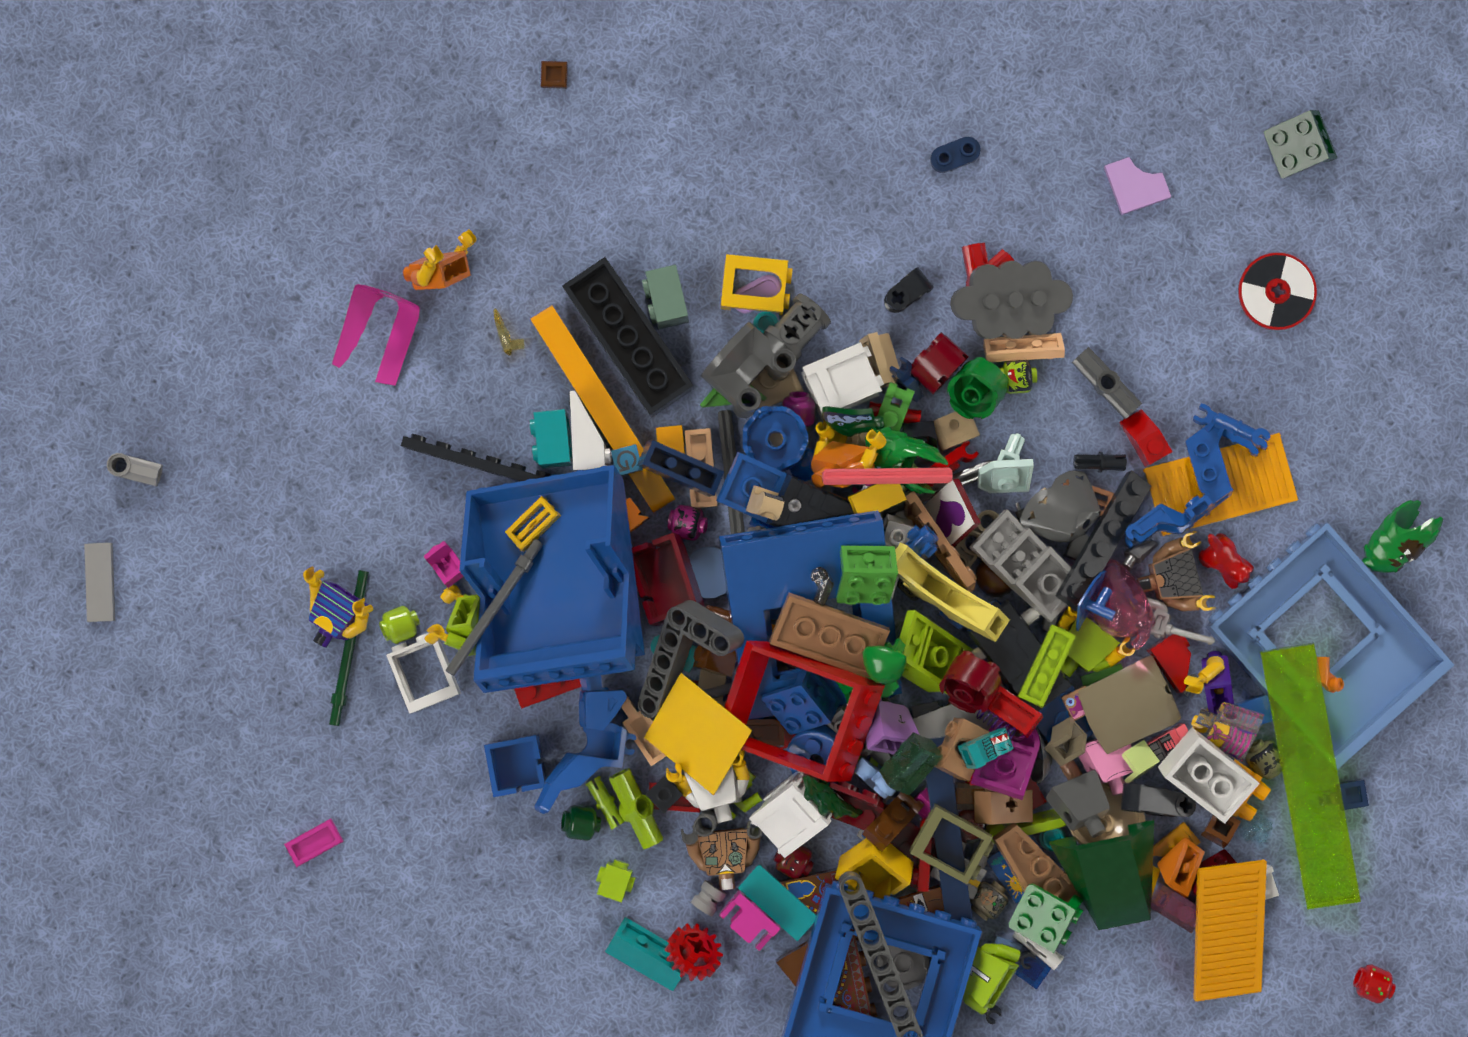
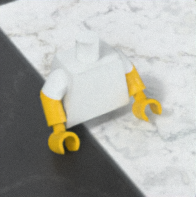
M740 750L739 756L736 757L714 795L685 771V775H682V767L679 763L675 764L677 773H671L666 768V778L668 781L674 782L678 790L683 793V796L694 807L700 808L701 811L714 809L718 824L733 820L729 805L741 801V797L746 792L750 775L746 762L743 759L745 755L744 750Z

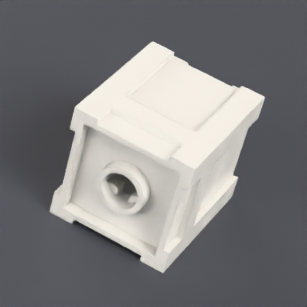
M860 342L802 367L803 372L801 374L811 397L816 403V409L821 420H824L822 408L825 406L850 409L879 396L878 393L882 391L880 386L884 385L880 375L875 377L867 357L872 355L868 346L863 347Z
M800 771L795 772L764 797L763 800L765 802L749 818L752 821L751 824L758 826L778 848L777 853L781 854L784 858L826 828L832 821L830 819L832 813L828 812L825 816L820 815L818 807L812 799L807 801L804 798L805 784L803 777L810 776L817 782L818 778Z

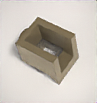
M1069 717L1052 728L1051 741L1044 749L1060 766H1063L1085 753L1087 734Z

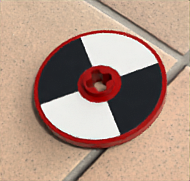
M1269 253L1255 259L1242 273L1238 285L1239 302L1246 316L1258 326L1269 330H1285L1301 323L1312 311L1317 296L1316 282L1310 269L1300 259L1286 253ZM1280 285V290L1284 291V294L1276 298L1271 288Z

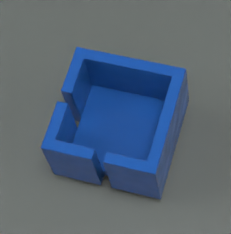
M539 734L484 745L493 797L518 793L520 791L519 786H521L522 792L544 787L547 777L544 763L538 762V759L543 758Z

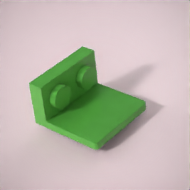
M841 546L842 576L836 596L837 603L849 605L857 603H872L874 605L889 603L898 575L895 546Z

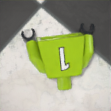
M986 943L981 947H977L963 995L964 1003L979 1014H985L989 1024H995V1020L989 1015L997 1013L1002 1017L1001 1009L995 1004L1019 967L1016 962L1019 961L1025 969H1031L1032 966L1025 964L1023 961L1028 956L1036 959L1030 951H1023L1020 954L1019 950L1004 944Z

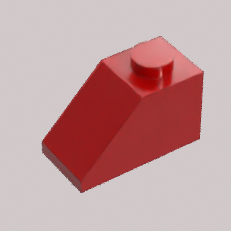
M1142 409L1119 422L1145 467L1173 452L1160 429Z
M1171 634L1149 647L1147 652L1150 656H1153L1159 669L1176 693H1182L1186 689L1184 680L1188 676L1191 652L1188 649L1190 644L1185 637Z

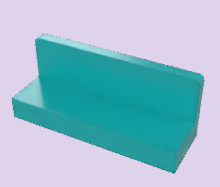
M757 865L738 887L740 891L797 942L815 922L816 914L761 865Z
M624 917L605 952L671 991H674L681 980V970H672L674 962L667 961L666 959L671 954L665 951L669 943Z

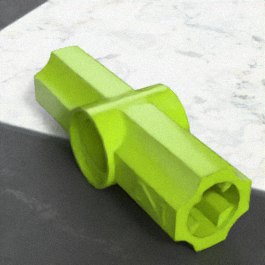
M630 768L623 769L610 776L609 780L620 801V816L624 821L631 823L642 848L647 849L663 841V836L652 815L654 810L653 802L646 795H642Z

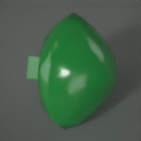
M900 638L896 639L893 646L890 642H885L884 646H867L864 649L862 657L866 672L876 683L891 684L902 676L906 667L907 657L903 654L906 645Z

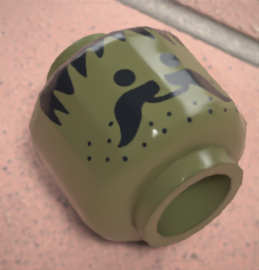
M1258 739L1248 746L1249 751L1246 753L1245 759L1254 773L1268 780L1278 776L1283 771L1285 758L1274 741Z

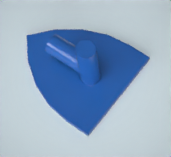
M1105 570L1095 577L1078 604L1076 631H1079L1089 611L1110 621H1113L1116 616V611L1105 607L1113 593L1110 588L1103 587L1096 599L1107 572Z

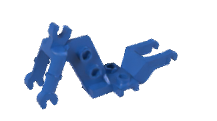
M1201 403L1199 409L1206 412L1207 416L1199 418L1194 415L1193 421L1199 425L1206 426L1187 439L1185 444L1198 488L1202 492L1203 497L1199 498V496L1191 499L1185 505L1187 508L1183 514L1163 504H1159L1134 524L1127 527L1125 532L1126 546L1132 548L1133 543L1131 541L1133 539L1138 543H1143L1158 531L1182 534L1186 529L1192 528L1194 523L1203 516L1207 517L1211 510L1232 495L1233 488L1230 485L1219 448L1222 436L1230 439L1233 443L1236 442L1248 448L1250 454L1257 457V448L1267 449L1266 441L1270 440V433L1264 428L1254 429L1244 424L1242 420L1238 421L1223 413H1216L1209 406Z

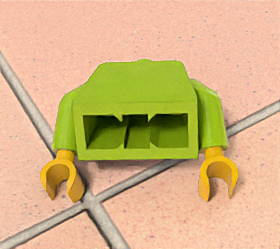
M453 584L451 587L446 588L440 596L447 604L457 600L446 626L447 634L440 624H434L426 630L429 634L424 639L429 644H435L438 640H442L445 645L459 650L478 623L480 597L478 594L470 596L465 594L463 596L459 587ZM476 645L468 656L476 655Z

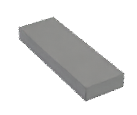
M113 543L84 544L87 622L115 621Z

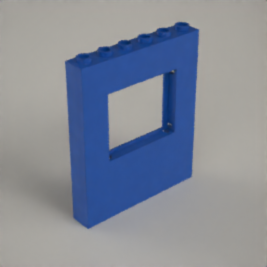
M878 510L719 536L731 623L737 626L744 635L742 647L735 650L737 667L747 641L770 642L772 625L769 609L783 607L788 593L812 601L836 598L842 576L841 546H886L883 520ZM892 597L887 604L857 603L852 605L853 615L889 627L890 632L886 642H890L892 646L895 644L896 633ZM769 657L748 720L764 719L768 716H773V713L761 700L763 694L795 684L801 668L778 671L776 659ZM821 676L839 698V706L847 703L845 695L836 681ZM901 677L897 680L899 688L889 698L902 694Z
M833 881L832 884L825 883L781 1037H897L891 1021L832 1005L852 935L857 936V933L841 895L839 881ZM844 884V889H845V890L850 891V892H851V891H854V890L848 889V885H847V884ZM866 889L887 945L932 957L915 1014L923 1037H952L982 930L979 926H976L977 922L972 919L961 917V921L951 919V914L936 910L934 914L925 911L924 906L916 903H910L909 906L899 904L900 900L891 896L884 895V899L873 896L874 892ZM862 904L858 905L853 913L859 917L864 916L868 912V907ZM868 930L863 938L874 941L878 937V932ZM907 1031L903 1037H917V1033L915 1031Z

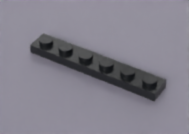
M411 434V438L403 436L401 447L519 482L551 476L550 473L536 470L535 474L526 472V466L511 463L510 467L501 464V459L486 455V459L475 457L477 452L461 448V452L450 450L452 445L436 441V445L426 443V437Z
M1132 470L1125 474L1055 595L1074 611H1077L1078 604L1092 581L1104 570L1151 488L1149 483Z

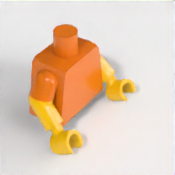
M470 229L463 232L457 238L463 245H458L454 252L442 253L437 245L432 249L427 248L423 252L425 257L410 263L409 266L404 268V279L407 282L412 281L415 290L447 288L471 276L466 255L468 254L467 249L477 241L476 236Z
M819 422L815 429L821 438L816 443L811 463V469L814 472L812 475L813 484L819 488L825 486L822 481V472L825 469L875 468L874 462L878 455L876 451L886 445V438L880 431L876 433L872 429L866 435V440L871 444L870 447L835 441L827 443L834 438L835 430L829 425L825 429L822 422ZM847 484V485H828V486L839 487V488H846V487H848V486H850V485H852V484Z

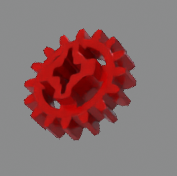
M687 923L682 929L678 927L668 938L667 942L669 944L665 951L671 954L666 959L667 961L674 962L672 970H681V978L688 974L690 981H693L696 976L700 981H703L706 976L710 978L721 965L719 960L723 957V953L718 952L722 945L721 943L714 942L715 934L711 936L707 934V927L701 931L699 930V924H695L691 929Z

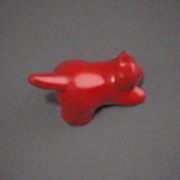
M1219 533L1216 536L1209 534L1208 543L1210 546L1206 550L1199 552L1198 558L1201 565L1218 570L1225 583L1231 589H1236L1238 583L1248 582L1250 573L1254 570L1253 565L1237 553L1234 542L1223 533Z

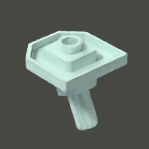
M1011 434L1005 450L1001 449L997 461H992L979 468L978 488L988 493L1029 492L1034 464L1033 459L1020 460L1019 454L1025 442L1021 434Z

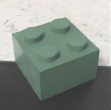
M676 264L645 271L647 279H643L642 283L646 299L651 298L653 303L648 305L652 324L657 323L659 329L689 323Z

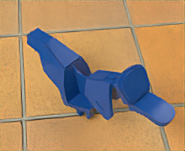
M601 675L580 678L582 690L579 697V724L586 733L587 743L581 752L566 753L545 780L546 783L534 806L537 812L542 814L548 813L561 791L581 786L599 768H622L624 754L632 755L635 752L634 749H627L625 742L628 739L636 740L637 737L634 734L627 733V730L623 727L610 723L626 701L627 696L623 690H609L607 687H602Z

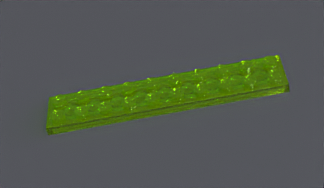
M1314 642L1260 651L1307 909L1361 902Z

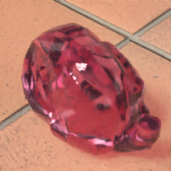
M1110 558L1104 568L1107 572L1096 599L1103 587L1110 588L1112 594L1105 607L1116 611L1114 620L1110 621L1095 613L1090 612L1100 628L1110 636L1136 637L1131 642V645L1136 650H1139L1145 645L1150 637L1151 629L1156 625L1155 615L1145 592L1136 578L1120 562Z

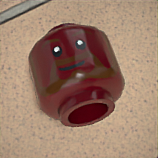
M803 845L785 858L777 852L773 858L776 862V869L792 879L800 878L802 874L807 876L814 865V862L811 861V850Z

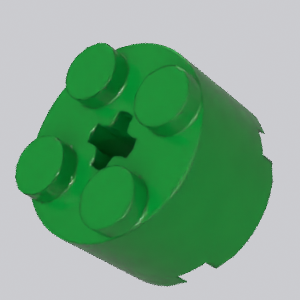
M977 357L974 360L968 361L948 384L947 393L949 392L951 407L959 415L967 419H973L974 417L987 418L1005 397L1009 381L1008 377L995 364L983 357Z

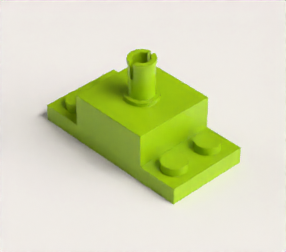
M916 610L907 611L899 637L906 645L903 654L907 657L906 667L902 676L926 692H941L939 684L955 657L961 655L963 651L972 652L973 649Z

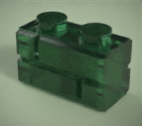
M913 732L900 745V748L884 763L879 772L890 788L910 795L932 771L934 766L940 762L943 755L931 739Z

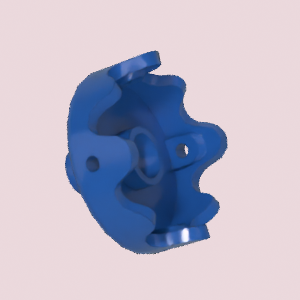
M760 407L744 425L743 449L745 454L782 472L796 466L803 459L809 443L807 428L801 417L787 407ZM773 433H780L783 436V442L778 447H773L769 444V437Z
M825 725L801 731L794 735L787 751L814 761L812 755L818 754L824 759L823 765H826L837 733ZM789 768L792 774L797 772V770Z

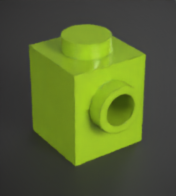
M614 859L613 863H607L606 868L601 866L596 881L600 882L597 894L622 903L625 892L631 893L636 879L631 876L633 870L628 869L629 864Z

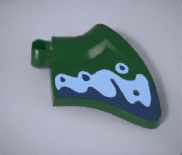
M830 406L822 408L824 421L832 429L847 437L867 433L875 428L876 430L884 428L883 417H874L872 408L844 409Z

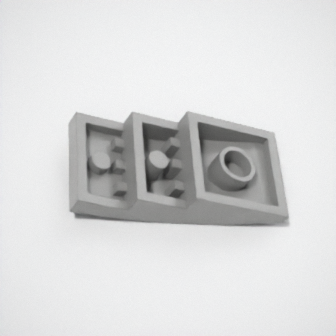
M1004 510L969 548L1014 592L1051 622L1066 606L1055 595L1071 568L1051 546L1047 547L1030 528H1024L1009 510Z

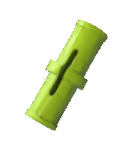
M598 776L594 778L599 788L598 790L592 781L585 785L597 802L596 808L598 810L601 809L612 830L617 827L613 816L616 817L620 825L625 821L620 816L619 809L614 803L616 799L613 795L610 796L601 777Z

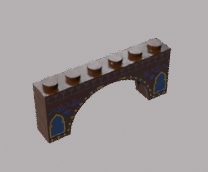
M837 868L810 873L807 876L801 875L797 879L787 878L778 881L811 911L817 914L825 883L832 884L833 881H838L835 878ZM852 935L832 1005L878 1018L875 1003H869L867 993L872 992L869 976L864 977L862 967L867 966L864 951H858L856 941L859 938Z

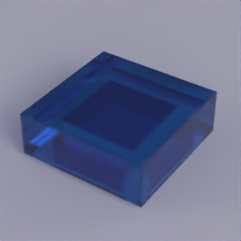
M1028 956L1023 962L1031 965L1032 968L1025 969L1020 964L1015 974L1037 990L1050 972L1051 967L1036 956V959Z

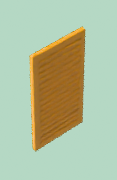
M1280 433L1270 435V440L1266 441V450L1260 447L1257 448V457L1252 456L1249 449L1240 444L1220 448L1230 485L1233 488L1232 495L1211 510L1207 517L1203 516L1195 522L1192 528L1298 500ZM1190 457L1143 469L1147 482L1151 485L1150 493L1154 507L1163 504L1183 514L1187 508L1185 505L1196 496H1199V498L1203 497L1202 492L1198 488ZM1161 531L1162 536L1172 534Z
M1264 859L1197 868L1193 993L1195 1002L1262 992L1267 861Z

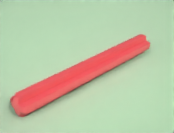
M951 468L825 469L822 472V481L825 485L950 483L953 478Z

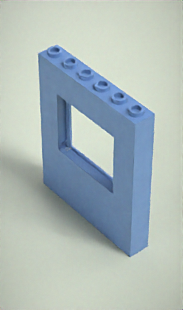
M1315 523L1305 532L1307 537L1301 543L1296 540L1286 549L1288 554L1280 560L1277 557L1267 565L1266 568L1269 571L1262 577L1258 574L1247 583L1249 589L1243 594L1237 592L1227 601L1229 606L1223 612L1220 609L1214 612L1208 618L1210 623L1206 628L1265 695H1268L1273 704L1331 769L1338 770L1450 670L1454 664L1328 523H1323L1320 526L1318 523ZM1322 579L1370 631L1363 640L1330 668V672L1336 678H1342L1344 681L1342 691L1334 693L1328 692L1318 681L1310 685L1263 633L1267 627Z

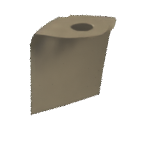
M1152 655L1078 691L1087 721L1106 754L1170 727L1181 719L1173 695Z

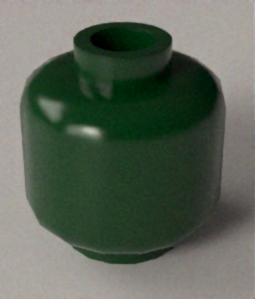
M572 805L567 811H563L561 831L565 832L567 838L589 841L593 838L595 832L599 833L601 817H597L593 807Z

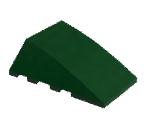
M1154 820L1128 825L1129 835L1081 845H1077L1075 836L1049 841L1051 848L1079 897L1083 899V904L1098 930L1151 920Z

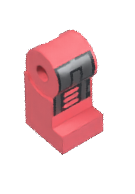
M1180 723L1146 743L1161 762L1186 735L1188 729L1185 724Z

